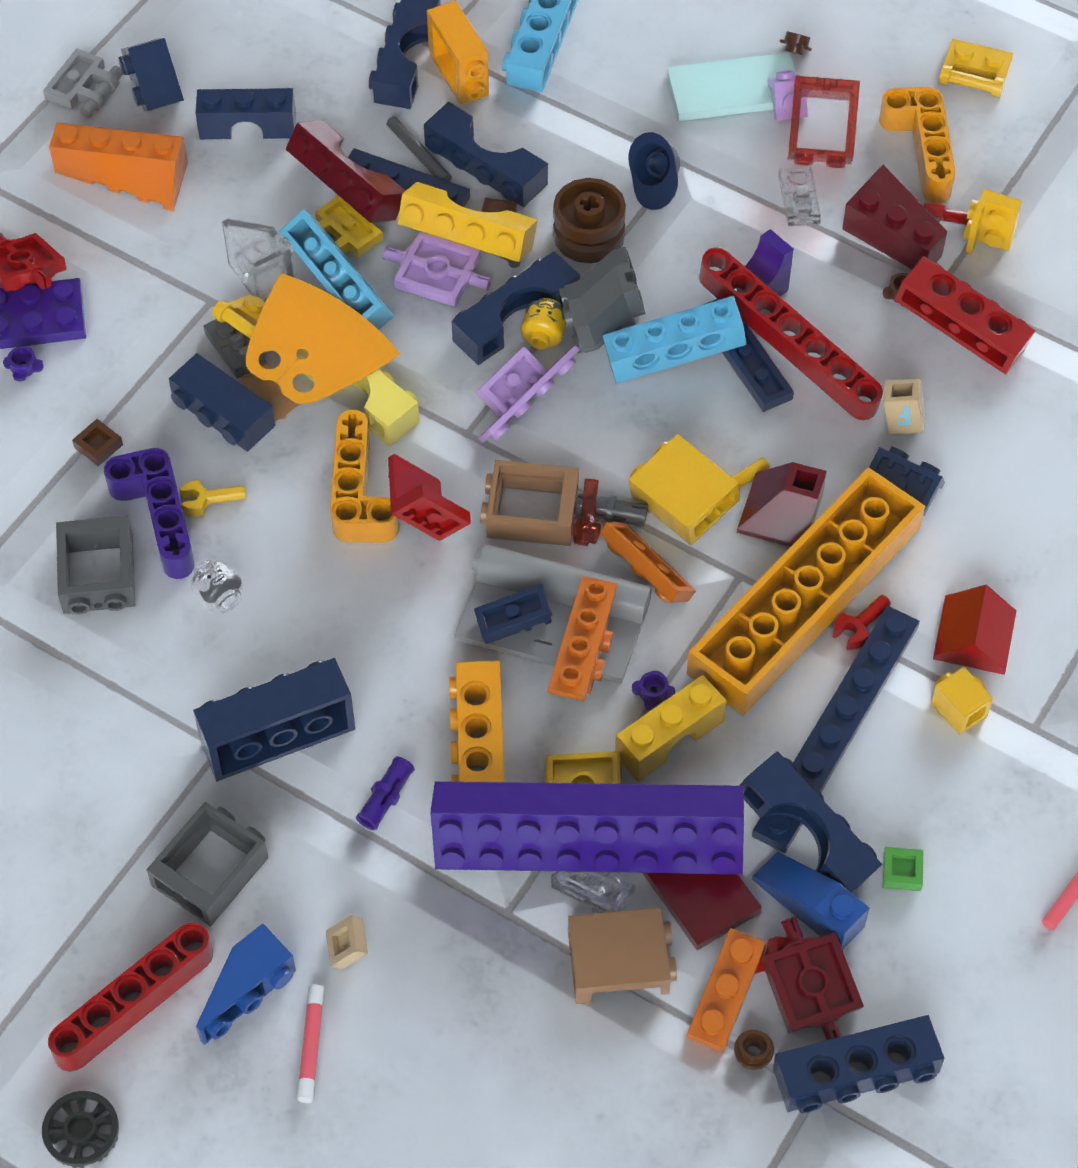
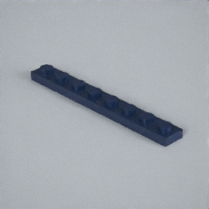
M888 605L793 762L800 776L820 792L823 791L919 627V620ZM783 815L760 818L752 831V837L786 853L803 824L796 819Z

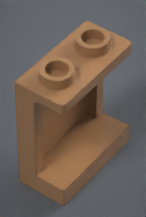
M661 908L568 916V939L576 1004L591 1003L592 993L656 987L661 988V995L670 993L671 981H677V968L675 957H668L666 945H672V931L670 921L663 922Z

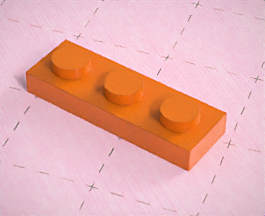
M607 522L599 532L608 542L607 547L614 554L624 557L632 565L631 570L642 579L648 580L656 588V595L668 603L688 602L696 592L680 574L625 522Z
M732 928L729 929L688 1029V1039L724 1053L760 959L765 951L766 941Z

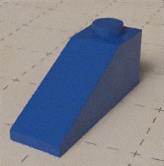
M778 851L752 876V880L820 937L836 932L842 950L865 927L870 909L865 903L839 882Z

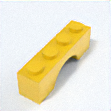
M416 182L402 193L397 224L520 262L532 250L538 219L509 210L501 212L471 210L454 203L448 197L447 191Z

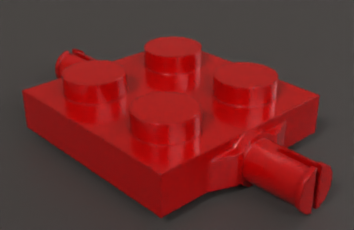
M0 233V287L5 292L20 290L32 282L36 283L39 288L46 290L45 286L47 289L51 286V278L55 274L67 270L65 258L37 233L11 240L6 239Z

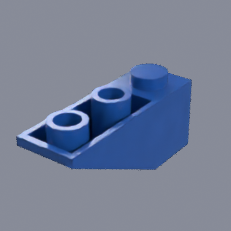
M263 923L233 946L196 1025L200 1041L203 1045L212 1038L216 1040L225 1035L231 1028L232 1022L243 1013L250 1014L256 1010L262 1003L264 996L274 988L278 990L284 987L292 979L293 973L296 971L293 955Z

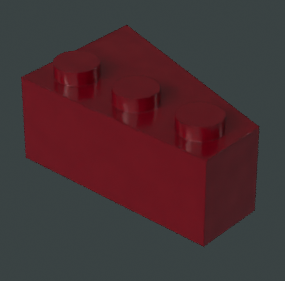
M884 164L846 203L842 229L908 268L913 269L923 256L935 263L942 257L947 230Z

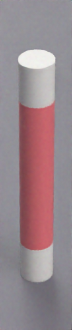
M310 985L308 989L297 1101L302 1103L313 1102L324 997V987L321 985Z

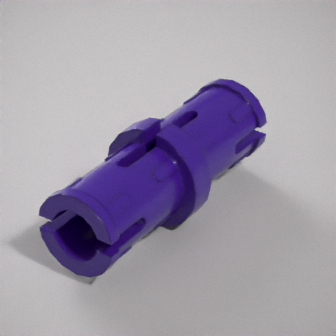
M399 756L394 757L382 779L376 781L371 787V796L356 816V820L365 828L377 830L379 823L390 806L396 805L399 801V792L410 775L415 771L414 766L408 760Z

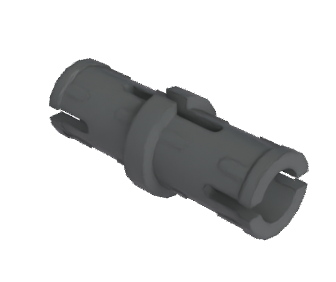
M578 493L575 505V515L604 519L605 523L616 521L643 527L645 526L648 504L618 500L617 496L613 495L606 498Z

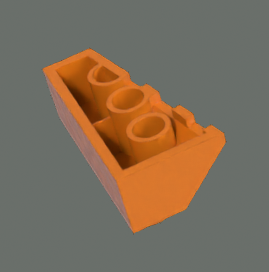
M56 123L49 145L55 173L91 185L97 182L106 185L109 191L118 194L124 191L136 195L137 200L146 203L154 201L162 204L164 209L174 212L188 164L183 137Z

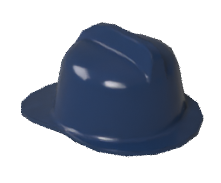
M654 132L643 133L635 138L630 146L628 154L629 167L638 202L645 208L658 210L667 206L676 194L680 158L677 151L661 134Z

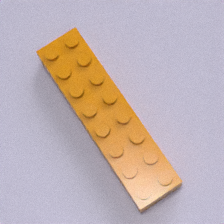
M868 467L688 652L686 674L694 680L704 675L727 700L726 704L744 716L920 530L925 505Z

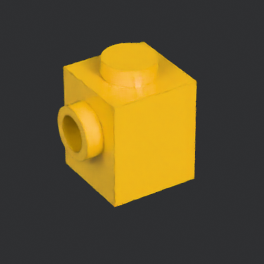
M965 667L954 674L948 672L936 681L931 704L959 735L988 716L993 698L986 691V687L981 679L977 676H972Z

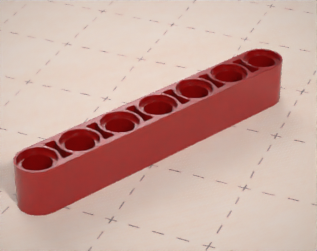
M715 247L708 249L703 254L699 273V280L703 287L718 300L734 296L742 321L852 417L858 420H869L875 416L883 395L882 386L876 379L728 251ZM710 267H717L721 271H714ZM735 288H741V289L745 290L746 292H742V293H741V292L735 291L734 289H735ZM764 309L769 311L771 314H763L758 310ZM783 331H791L795 333V335L789 336L786 335ZM808 353H817L821 357L815 358L810 356ZM839 374L844 376L846 379L840 380L835 378L833 375ZM859 396L868 397L871 402L862 401Z

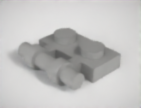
M76 48L44 88V97L46 100L69 109H73L78 101L84 103L80 108V113L89 118L94 111L101 109L107 94L114 92L120 84L119 79L123 75L122 70L118 66H113L109 72L103 70L105 68L103 58ZM93 82L99 84L94 91L89 89Z

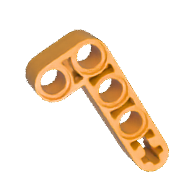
M931 87L893 88L887 90L882 97L879 116L880 125L888 131H912L924 198L936 204L948 201L951 197L955 178V165L942 94L937 89Z
M354 409L341 413L336 424L330 502L333 534L337 539L344 542H389L398 535V518L391 514L390 498L366 496L370 449L368 420L363 412Z

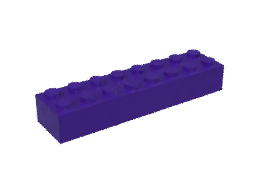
M435 781L430 815L435 869L743 874L744 786Z

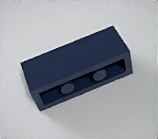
M198 353L168 378L173 402L183 410L188 409L195 414L204 426L208 428L212 426L219 431L224 439L233 446L237 444L248 452L276 426L273 406Z

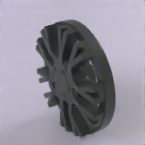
M76 1091L59 1098L47 1111L42 1124V1138L48 1152L58 1162L73 1168H84V1166L97 1161L101 1162L104 1157L108 1156V1152L115 1147V1143L118 1140L119 1121L116 1111L105 1097L95 1092ZM87 1099L98 1102L91 1113L84 1111ZM77 1100L79 1111L73 1113L70 1102ZM60 1108L69 1115L65 1122L53 1119ZM106 1110L109 1112V1114L105 1115L98 1121H95V1118L100 1116ZM112 1124L110 1135L98 1132L102 1126ZM63 1129L64 1133L49 1134V1130ZM96 1137L105 1143L102 1148L93 1142ZM61 1140H67V1145L60 1153L53 1147V1144ZM74 1145L77 1149L74 1158H71L69 1155ZM85 1147L93 1148L94 1154L82 1157V1151Z

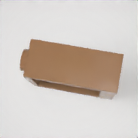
M495 460L493 474L487 473L485 494H490L489 502H482L480 523L486 524L487 538L571 546L575 505L579 489V468ZM503 488L561 493L558 521L499 515Z

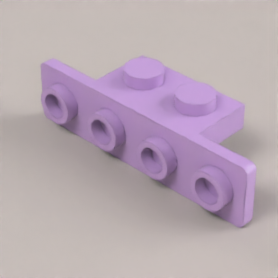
M576 344L548 370L525 347H522L475 392L499 417L478 438L481 443H484L490 437L495 441L511 427L506 422L513 415L519 419L532 406L529 399L535 393L541 397L555 384L550 379L557 372L561 376L564 375L576 363L572 358L580 350Z

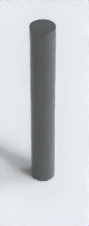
M396 116L390 117L386 125L433 176L450 182L452 176Z

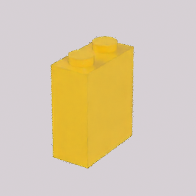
M679 434L669 442H663L657 448L655 455L645 464L638 465L628 479L631 496L639 503L648 504V510L691 546L740 501L739 483Z

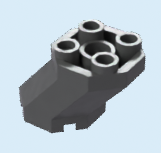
M626 247L612 250L577 282L564 285V288L559 289L567 326L572 328L574 345L576 344L580 349L577 352L578 354L598 350L604 345L602 335L618 331L632 318L646 314L642 296L636 282V275Z

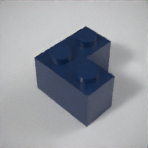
M158 38L121 49L123 56L118 57L120 68L124 76L129 75L130 80L135 82L136 87L132 88V94L137 107L142 106L144 111H150L184 101L165 38Z

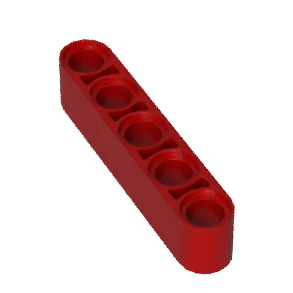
M194 922L186 923L179 927L58 1024L48 1037V1047L57 1066L69 1072L81 1069L206 968L213 958V948L206 928ZM191 943H202V946L195 951L185 950ZM162 967L172 968V970L164 976L154 975L155 972ZM131 992L141 993L134 1001L123 1000ZM100 1017L109 1018V1021L103 1026H92V1023ZM70 1042L78 1043L77 1047L71 1052H60L65 1044Z

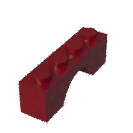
M324 121L297 122L285 149L370 223L396 220L400 211L402 193L406 190L387 174L368 170L349 159L340 148L344 138Z

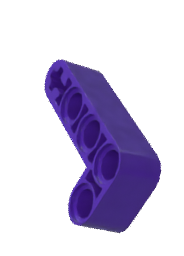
M150 448L110 458L104 466V475L111 497L119 501L146 497L165 574L174 579H182L189 576L194 569V558L168 453L160 448ZM179 549L180 554L173 556L172 550Z

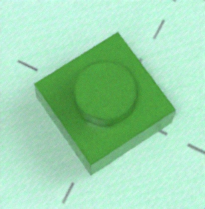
M885 847L883 852L882 888L921 891L923 886V850Z

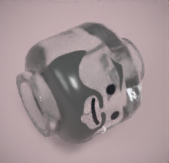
M221 559L207 560L200 563L194 570L190 588L207 611L226 613L233 610L241 602L244 583L227 561Z

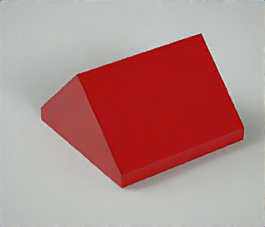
M987 584L946 595L933 660L1005 675L1017 610Z

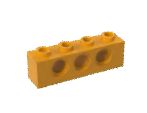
M500 661L456 662V676L449 677L450 699L457 698V709H450V731H458V741L451 742V764H458L459 775H451V782H504ZM474 700L483 702L480 705L469 704V702ZM473 733H481L484 736L480 738H472L469 735ZM473 766L485 767L484 770L478 772L470 770Z

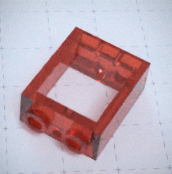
M795 76L787 159L794 160V164L802 166L813 165V161L826 162V166L830 168H845L846 164H852L860 81ZM801 97L849 101L844 151L797 148Z

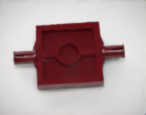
M796 916L781 921L789 944L782 950L764 955L760 960L788 1034L807 1027H821L826 1041L842 1037L836 1021L843 1015L862 1009L864 1005L836 932L819 938H804Z

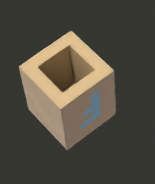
M921 378L886 381L883 404L889 435H908L924 432L926 408Z

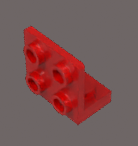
M396 454L388 457L390 508L393 516L438 541L471 524L469 511L442 496L439 479Z

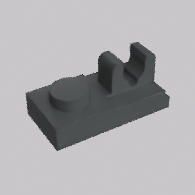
M217 319L203 325L205 335L235 377L239 379L251 373L246 367V353L250 338L227 322L221 323ZM263 353L259 356V364L262 367L267 365Z

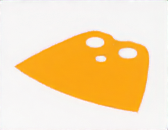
M281 273L266 299L249 341L246 353V367L259 379L271 380L277 383L281 388L282 394L297 404H309L324 399L367 377L399 356L400 352L371 322L338 298L309 283ZM304 349L307 350L309 355L306 359H298L296 356L297 351ZM268 350L277 352L281 358L279 366L274 369L263 368L259 364V356L263 352ZM299 374H308L314 379V387L305 393L296 391L292 385L294 377Z

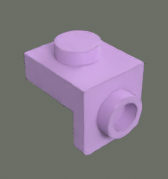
M793 70L776 72V77L767 79L768 86L772 87L774 119L776 121L808 117L805 78L798 74L795 75Z

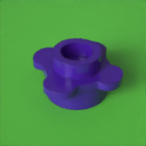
M26 346L14 348L3 360L4 367L10 369L13 373V379L19 382L26 380L34 372L42 371L44 367L43 361L35 357L34 350Z
M660 671L647 672L641 677L640 681H635L632 684L633 694L640 696L647 710L654 709L676 693L675 688L669 686L667 677ZM650 689H657V692L653 693Z

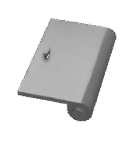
M488 544L484 546L483 550L477 549L472 563V570L477 571V580L454 634L455 640L555 666L582 576L618 583L608 622V630L614 632L612 645L609 653H602L601 659L605 660L602 679L622 684L648 611L652 594L651 586ZM542 584L553 615L551 616L552 622L547 625L541 623L533 626L530 631H525L524 629L514 635L485 644L474 608Z

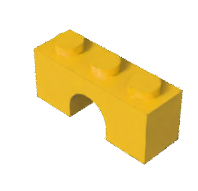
M701 675L616 734L615 751H620L621 764L637 782L641 781L667 762L669 751L684 736L689 734L696 742L723 723L727 700L704 675Z

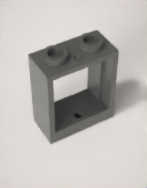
M128 515L56 522L58 598L63 614H84L88 611L105 609L118 611L126 607H135L133 534ZM120 548L121 581L70 586L69 553Z
M204 802L146 869L150 884L191 914L212 926L268 859L266 840L255 828L250 826L244 828L238 824L234 816L223 807L216 809L207 802ZM210 831L247 854L212 896L176 872Z

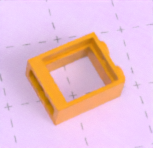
M455 0L427 10L429 55L459 104L463 105L488 96V50L457 1Z

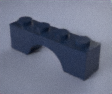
M401 0L400 3H395L393 24L388 25L385 32V47L379 48L376 71L372 70L369 77V89H373L374 103L411 109L419 86L418 68L416 63L410 61L404 55L413 46L428 42L427 10L440 6V0Z
M449 101L424 123L425 146L432 153L441 155L452 162L456 168L476 177L480 183L495 189L505 199L517 202L518 205L524 208L548 185V163L525 148L512 152L498 153L480 147L473 140V116Z
M554 251L544 258L537 259L530 268L519 275L512 276L506 284L493 293L490 292L484 295L478 303L468 310L459 312L451 320L452 341L477 365H480L504 348L503 323L510 315L519 310L526 309L531 302L541 298L554 299L564 307L559 289L564 288V285L577 282L580 279V274Z
M778 751L750 773L739 785L744 786V800L760 818L783 815L796 819L807 827L818 847L819 858L815 871L839 882L851 893L883 865L877 859L873 848L867 843L861 842L851 831L847 820L841 815L836 814L824 802L821 792L814 786L809 785L800 776L795 764L790 759L783 757Z

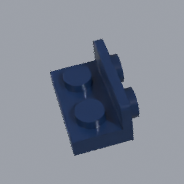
M891 446L888 451L879 447L869 468L925 505L923 514L925 516L938 489H942L945 484L943 477L939 475L941 470L924 461L921 462L920 466L909 461V455L898 448Z

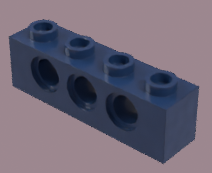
M925 1015L777 1053L775 1055L773 1071L787 1113L799 1110L800 1113H809L822 1107L823 1103L837 1100L838 1103H848L859 1098L861 1093L876 1090V1093H886L896 1089L900 1083L914 1080L915 1083L928 1082L940 1073L945 1058L930 1017ZM891 1052L901 1053L907 1061L903 1063L894 1062L888 1054ZM852 1062H862L868 1067L869 1071L865 1073L856 1072L851 1068L850 1064ZM818 1071L824 1072L831 1078V1081L826 1083L818 1082L811 1074Z

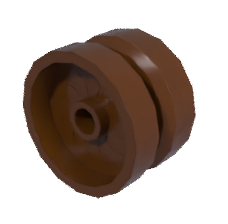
M595 178L578 179L563 186L556 194L553 205V238L559 251L576 262L591 264L600 262L612 250L621 248L625 236L624 221L626 216V203L623 194L615 185Z

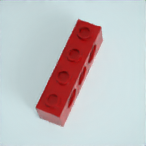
M925 256L920 259L902 281L894 299L1005 375L1025 351L1036 332L1025 321L1016 318L1001 308L998 303L986 298L974 290L968 283L959 280L944 270L941 265L932 262Z

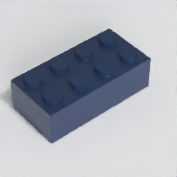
M335 658L313 662L307 668L291 674H280L270 682L256 687H245L232 696L221 700L207 701L201 707L193 710L201 746L216 782L356 730L351 692Z

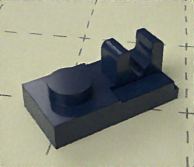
M542 584L474 608L485 644L514 635L524 629L525 631H530L533 626L541 623L550 624L552 622L551 616H553Z

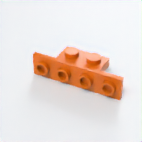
M582 576L549 683V694L584 701L586 693L591 694L594 681L602 680L605 660L601 659L603 652L609 653L612 645L614 632L608 630V622L618 583Z

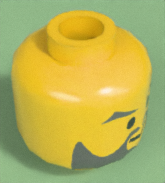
M541 298L531 302L526 308L520 328L523 338L536 349L551 348L560 344L567 325L563 307L559 302L551 298Z

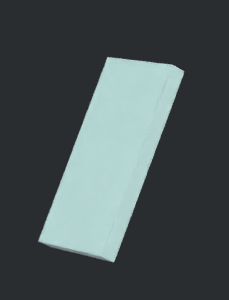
M790 52L667 67V79L678 121L773 110L772 87L768 86L767 79L776 77V72L795 71Z

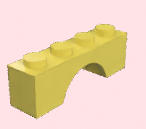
M300 349L296 353L298 359H306L309 355L307 350ZM378 369L352 384L368 396L364 406L368 428L388 446H391L420 423L419 402L410 391H404L395 384L391 375L386 371ZM305 374L309 379H311L314 382V379L310 375Z

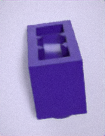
M769 229L760 236L757 249L745 267L777 295L782 296L789 289L794 248ZM737 288V292H746L741 288Z

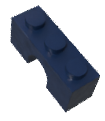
M293 88L197 89L195 115L199 139H232V127L239 122H251L258 125L262 129L263 139L290 138L296 126Z

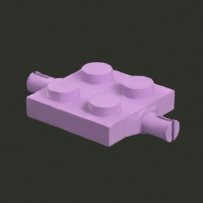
M423 232L418 233L413 244L405 251L389 247L388 245L383 251V259L400 263V269L394 278L395 289L453 307L457 306L463 292L470 285L488 291L492 284V277L474 273L481 259L479 249Z

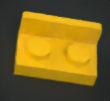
M984 189L979 201L973 200L968 211L967 219L969 221L963 234V239L968 240L965 252L972 254L977 241L986 243L991 247L1009 251L1014 239L1022 201Z

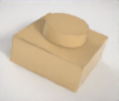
M351 915L326 930L331 967L344 969L368 954L363 918Z

